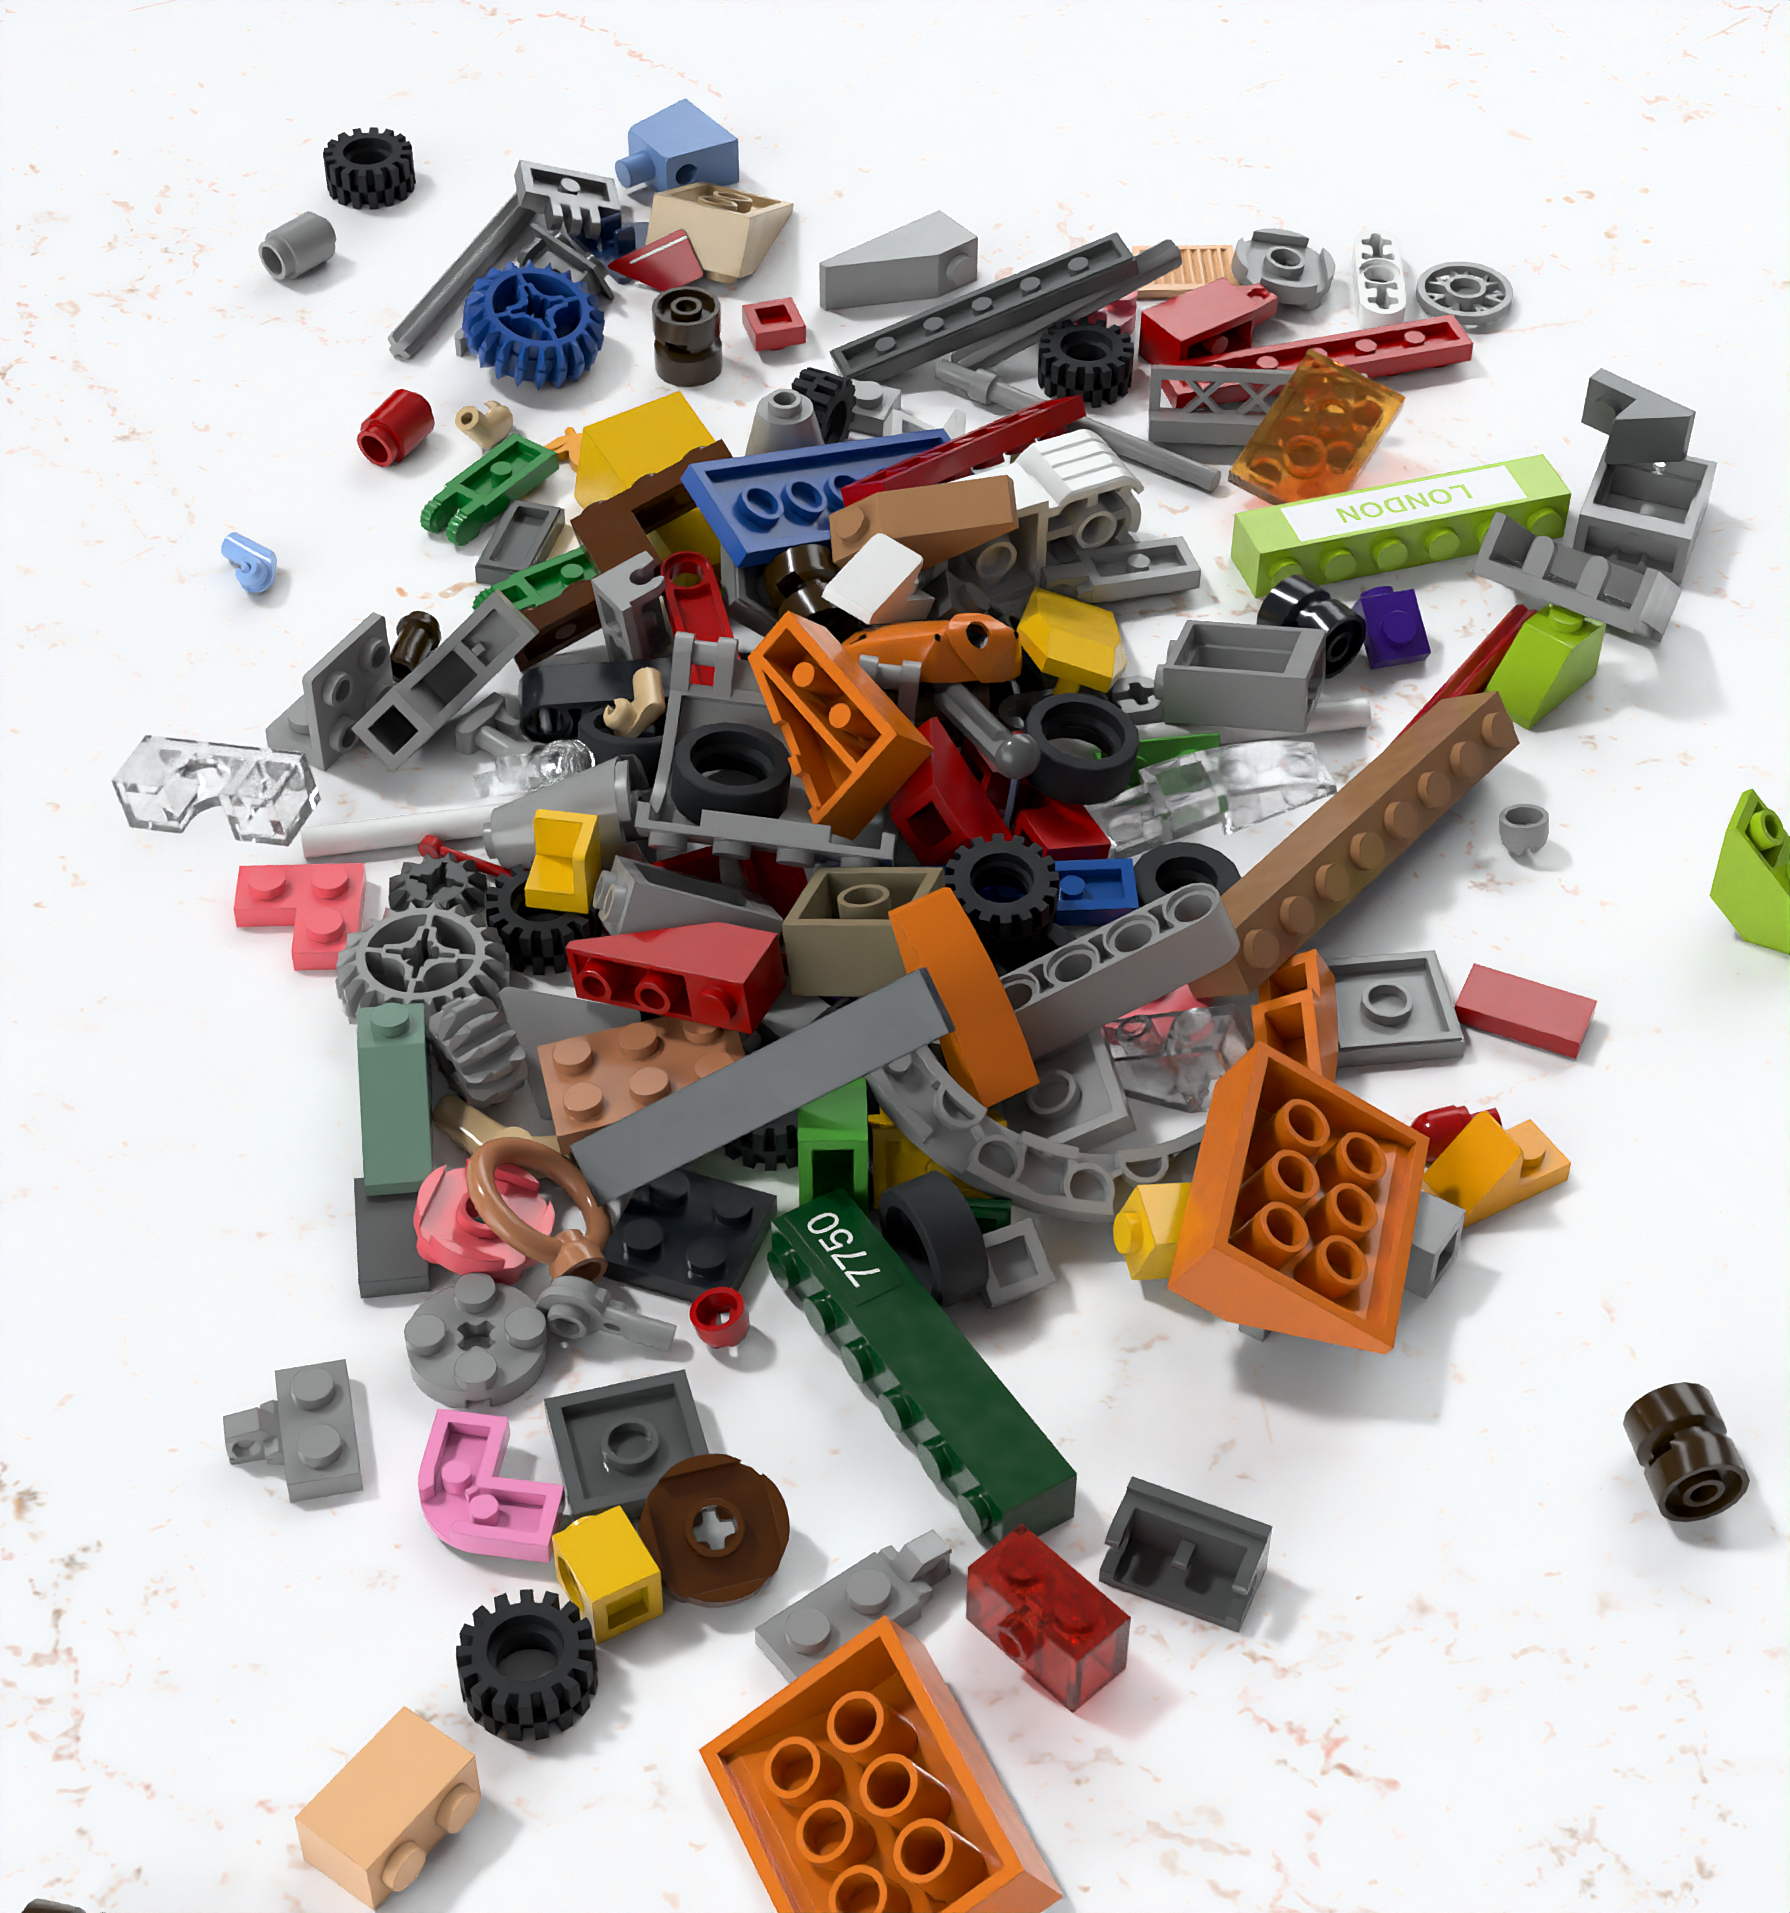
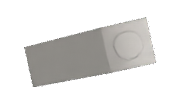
M938 210L819 262V306L827 311L932 299L943 296L977 280L978 236L941 210Z

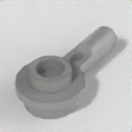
M565 1275L553 1279L550 1287L542 1291L536 1304V1308L544 1314L547 1327L555 1334L565 1338L577 1339L601 1330L622 1336L629 1341L670 1352L677 1325L627 1311V1305L611 1299L607 1289L600 1288L591 1281L577 1276Z

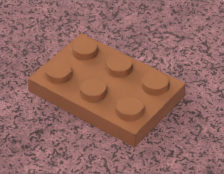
M667 1016L536 1046L561 1155L572 1153L569 1145L746 1056L739 1031Z

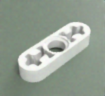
M1370 229L1362 231L1354 238L1351 260L1357 323L1362 329L1403 323L1406 309V294L1399 240L1395 235L1384 230ZM1384 305V309H1379V306Z

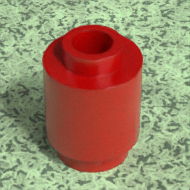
M405 389L395 390L362 422L360 433L357 435V444L362 454L370 462L380 467H388L393 462L400 463L434 429L435 420L429 402L416 392Z

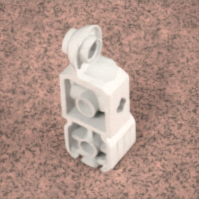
M1081 429L1033 443L1012 464L951 481L957 482L1000 475L1011 477L1014 481L1019 528L920 572L917 576L919 581L917 588L922 590L944 570H947L963 583L972 582L978 586L993 605L1032 594L1035 586L1039 587L1041 567L1061 565L1075 560L1076 551L1140 542L1133 532L1137 533L1140 526L1141 506L1131 490L1133 489L1139 495L1144 491V486L1098 434L1090 430ZM859 620V626H860V627H862V628L871 627L870 625H868V624L864 623L863 621Z

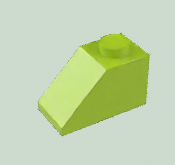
M1548 603L1524 622L1483 693L1498 691L1512 722L1529 730L1596 675L1606 623L1553 603Z

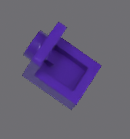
M1380 586L1360 594L1358 601L1351 609L1365 619L1367 630L1363 643L1370 669L1425 661L1431 654L1414 588L1394 592L1392 586Z

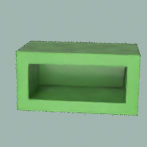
M860 1078L798 1109L799 1206L843 1187L868 1218L869 1136L866 1078Z

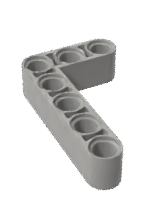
M1192 883L1118 918L999 979L1010 1000L1033 1061L1224 966L1238 953L1240 942L1218 890L1210 884ZM939 1040L930 1043L929 1045L937 1060L949 1073Z

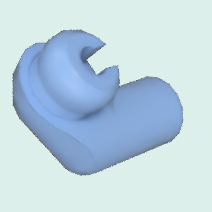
M237 532L228 534L222 543L221 553L225 558L242 566L241 569L235 568V576L242 588L251 593H262L274 584L276 578L277 557L275 553Z

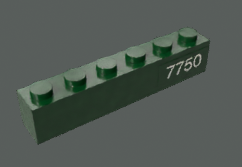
M843 1187L828 1192L771 1220L772 1251L767 1254V1262L775 1281L782 1289L788 1290L791 1288L803 1303L806 1317L813 1330L821 1337L828 1335L837 1346L849 1376L859 1385L866 1383L878 1399L881 1413L888 1426L897 1434L901 1432L906 1434L917 1449L918 1457L925 1473L934 1483L939 1484L943 1482L956 1498L959 1512L965 1524L975 1535L984 1534L1000 1556L1074 1517L1077 1473Z

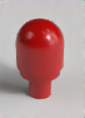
M1450 1105L1430 1110L1417 1116L1410 1127L1430 1138L1426 1162L1433 1164L1480 1112L1470 1114L1464 1105L1459 1107ZM1491 1108L1485 1110L1502 1127L1501 1118L1497 1109Z

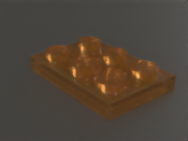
M1310 348L1230 469L1228 482L1273 506L1350 491L1401 413L1406 397Z

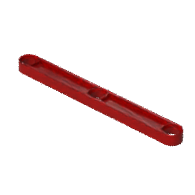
M680 551L667 557L660 567L661 575L664 576L666 584L662 597L674 639L677 631L695 633L696 640L717 643L719 637L734 638L713 566L709 559L701 553L694 551ZM683 573H692L702 578V581L691 587H682L673 583L672 579ZM693 664L691 683L713 686L715 667ZM751 850L749 860H738L746 889L760 893L781 918L785 920L808 884L804 868L776 863V853ZM781 931L779 937V944L784 942L783 931ZM781 952L784 972L789 977L787 958Z

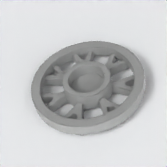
M1463 261L1446 262L1432 266L1420 275L1417 282L1416 299L1422 309L1434 317L1453 314L1460 325L1482 326V324L1497 321L1509 311L1513 299V287L1503 274L1488 266ZM1448 275L1450 278L1446 282L1440 278ZM1426 290L1438 292L1441 294L1426 293ZM1497 290L1502 292L1500 294H1485ZM1483 306H1489V307H1493V308L1488 309V308H1485V307H1483Z

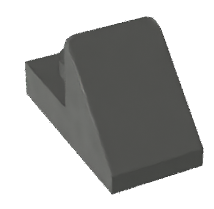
M1600 368L1589 377L1581 423L1609 435L1605 455V463L1681 462L1687 456L1696 411Z

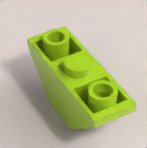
M1752 788L1742 792L1725 831L1709 896L1744 941L1790 955V836L1785 831L1779 816L1773 810L1768 809Z

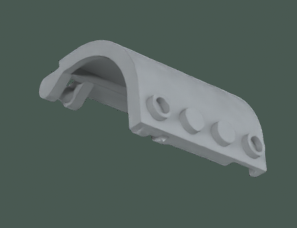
M677 631L673 647L666 722L656 779L650 802L638 801L634 826L639 836L649 837L648 846L666 851L685 852L687 842L713 845L712 855L737 860H749L751 850L776 853V863L799 868H814L815 859L841 862L840 867H893L900 831L890 817L889 801L852 841L832 834L831 826L812 823L808 812L812 808L801 778L794 776L792 769L787 808L779 819L702 809L700 826L679 813L671 799L675 747L685 734L703 725L715 723L747 724L773 735L784 744L790 756L792 755L781 727L774 725L750 662L737 659L739 640L719 637L718 643L696 640L695 633ZM860 654L859 665L880 688L899 690L897 707L914 725L922 662L903 660L902 666L879 663V657ZM693 664L715 667L713 686L691 683ZM721 769L702 774L707 779L723 785L744 786L760 782L759 779L752 775L735 770Z

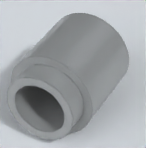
M306 211L268 232L265 236V241L259 244V257L267 272L278 280L285 277L294 279L334 256L336 233L326 218L318 216L314 212Z

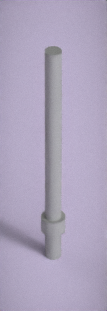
M942 359L935 369L936 379L968 391L969 398L988 406L997 403L1017 412L1037 402L1046 401L1002 383L1001 376L982 368L975 372ZM1086 416L1067 425L1068 433L1081 429L1090 430L1098 434L1114 452L1213 492L1219 485L1221 471Z

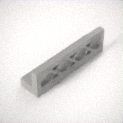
M1151 365L1147 427L1148 442L1365 451L1367 428L1364 417L1368 376L1362 373ZM1162 380H1183L1197 394L1183 408L1160 407ZM1196 381L1211 383L1203 389ZM1225 382L1239 383L1251 397L1237 410H1222L1210 395ZM1250 383L1265 385L1256 391ZM1278 385H1293L1305 399L1291 412L1285 413L1275 412L1264 400V397ZM1304 386L1319 387L1314 392L1310 393ZM1332 387L1355 388L1352 415L1329 414L1317 400ZM1203 401H1204V402L1206 403V405L1210 408V409H1195V408L1198 407ZM1258 404L1265 412L1249 410ZM1312 406L1318 414L1304 412Z

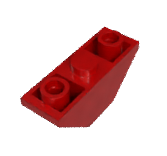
M937 716L929 719L917 728L935 749L889 800L890 817L921 866L947 865L949 858L954 860L955 851L961 845L970 849L971 839L982 836L985 842H990L992 834L1003 833L1004 841H1012V834Z

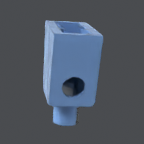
M686 98L632 125L628 131L629 156L615 162L617 179L626 189L644 182L656 193L700 181L720 186H728L739 182L738 138Z

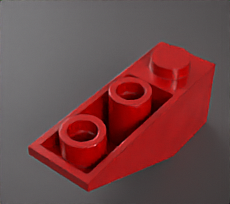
M722 922L570 941L565 947L577 998L748 1034L754 1033L786 986L778 933Z

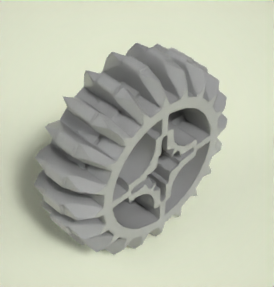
M437 899L429 908H416L412 901H410L407 910L395 912L385 907L383 918L380 921L364 918L361 932L347 934L345 949L338 952L336 964L338 978L335 980L337 996L342 1000L343 1012L348 1017L349 1024L357 1025L358 1008L377 1007L385 1003H424L426 1024L428 1025L429 1017L441 1011L443 1005L458 997L463 999L473 993L491 999L497 1010L500 1011L502 1007L499 997L500 992L503 988L510 987L509 954L505 953V945L502 944L497 928L488 927L482 914L467 916L461 904L454 906L448 911L443 910Z

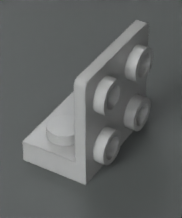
M372 612L303 675L302 685L304 694L265 729L267 746L324 772L344 753H348L353 749L360 738L351 728L394 687L390 645L388 643L384 616Z

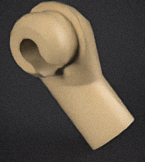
M492 400L484 403L490 409L485 415L473 406L463 407L456 415L455 424L460 431L483 449L493 448L512 430L513 415L508 407L501 406L497 401Z
M646 667L636 671L632 679L634 700L630 703L627 699L618 698L614 700L615 709L609 705L606 707L603 720L607 727L614 730L615 736L637 738L664 714L666 707L663 681L658 670Z

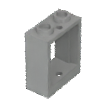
M1606 444L1579 514L1573 549L1591 556H1602L1610 563L1645 575L1647 567L1658 570L1672 582L1681 584L1708 507L1718 462L1686 456L1681 462H1664L1665 466L1659 467L1655 463L1612 465L1605 463ZM1610 493L1688 510L1684 524L1608 507L1606 503Z
M1187 620L1178 639L1170 640L1166 663L1158 664L1155 672L1154 696L1157 700H1163V722L1305 733L1325 685L1326 630Z
M617 855L615 856L611 872L605 870L601 872L593 898V907L600 909L598 917L611 936L722 922L778 933L779 938L784 921L760 893Z

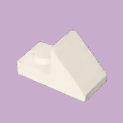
M882 533L874 535L827 584L822 594L824 599L868 625L926 620L935 598L917 588L919 583L917 576L923 565L921 555Z

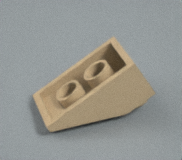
M703 181L654 194L646 245L679 229H683L701 269L707 270L706 277L714 281L733 284L737 282V278L755 273L792 215L794 203Z

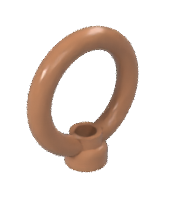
M520 1137L492 1139L474 1151L466 1171L467 1188L475 1209L490 1229L518 1252L535 1261L549 1265L548 1270L552 1280L559 1276L570 1275L596 1283L604 1275L608 1267L602 1252L613 1232V1224L608 1205L597 1206L580 1168L554 1149L536 1141ZM503 1164H516L536 1170L553 1180L569 1194L578 1206L584 1218L585 1234L583 1235L579 1229H569L551 1237L526 1224L507 1206L499 1194L494 1181L495 1169Z

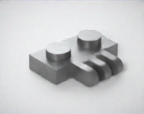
M519 160L514 173L519 206L544 214L548 231H560L564 221L567 234L578 236L583 225L585 237L597 240L601 232L600 219L621 212L614 178Z

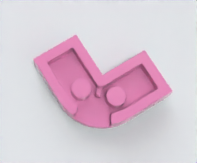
M438 1408L418 1474L421 1509L430 1529L450 1546L469 1553L550 1563L553 1554L552 1535L557 1534L566 1504L564 1485L499 1477L511 1435L509 1417Z

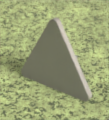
M514 987L503 988L499 995L508 1024L517 1032L516 1038L520 1046L525 1050L524 1060L529 1067L527 1080L539 1115L544 1120H552L553 1118L536 1046L641 1022V1014L638 1010Z

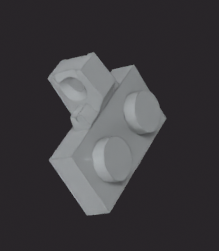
M346 1359L274 1370L277 1401L271 1400L261 1404L260 1408L255 1407L223 1416L225 1446L230 1464L234 1465L266 1459L268 1465H285L290 1503L363 1490Z

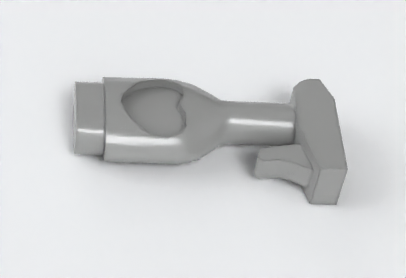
M496 692L491 693L460 718L456 726L457 752L471 755L482 748L503 760L507 776L513 782L531 792L580 772L577 760L548 744L516 741L499 732L502 731L509 735L518 736L521 734L520 720L511 717L507 713L505 697Z

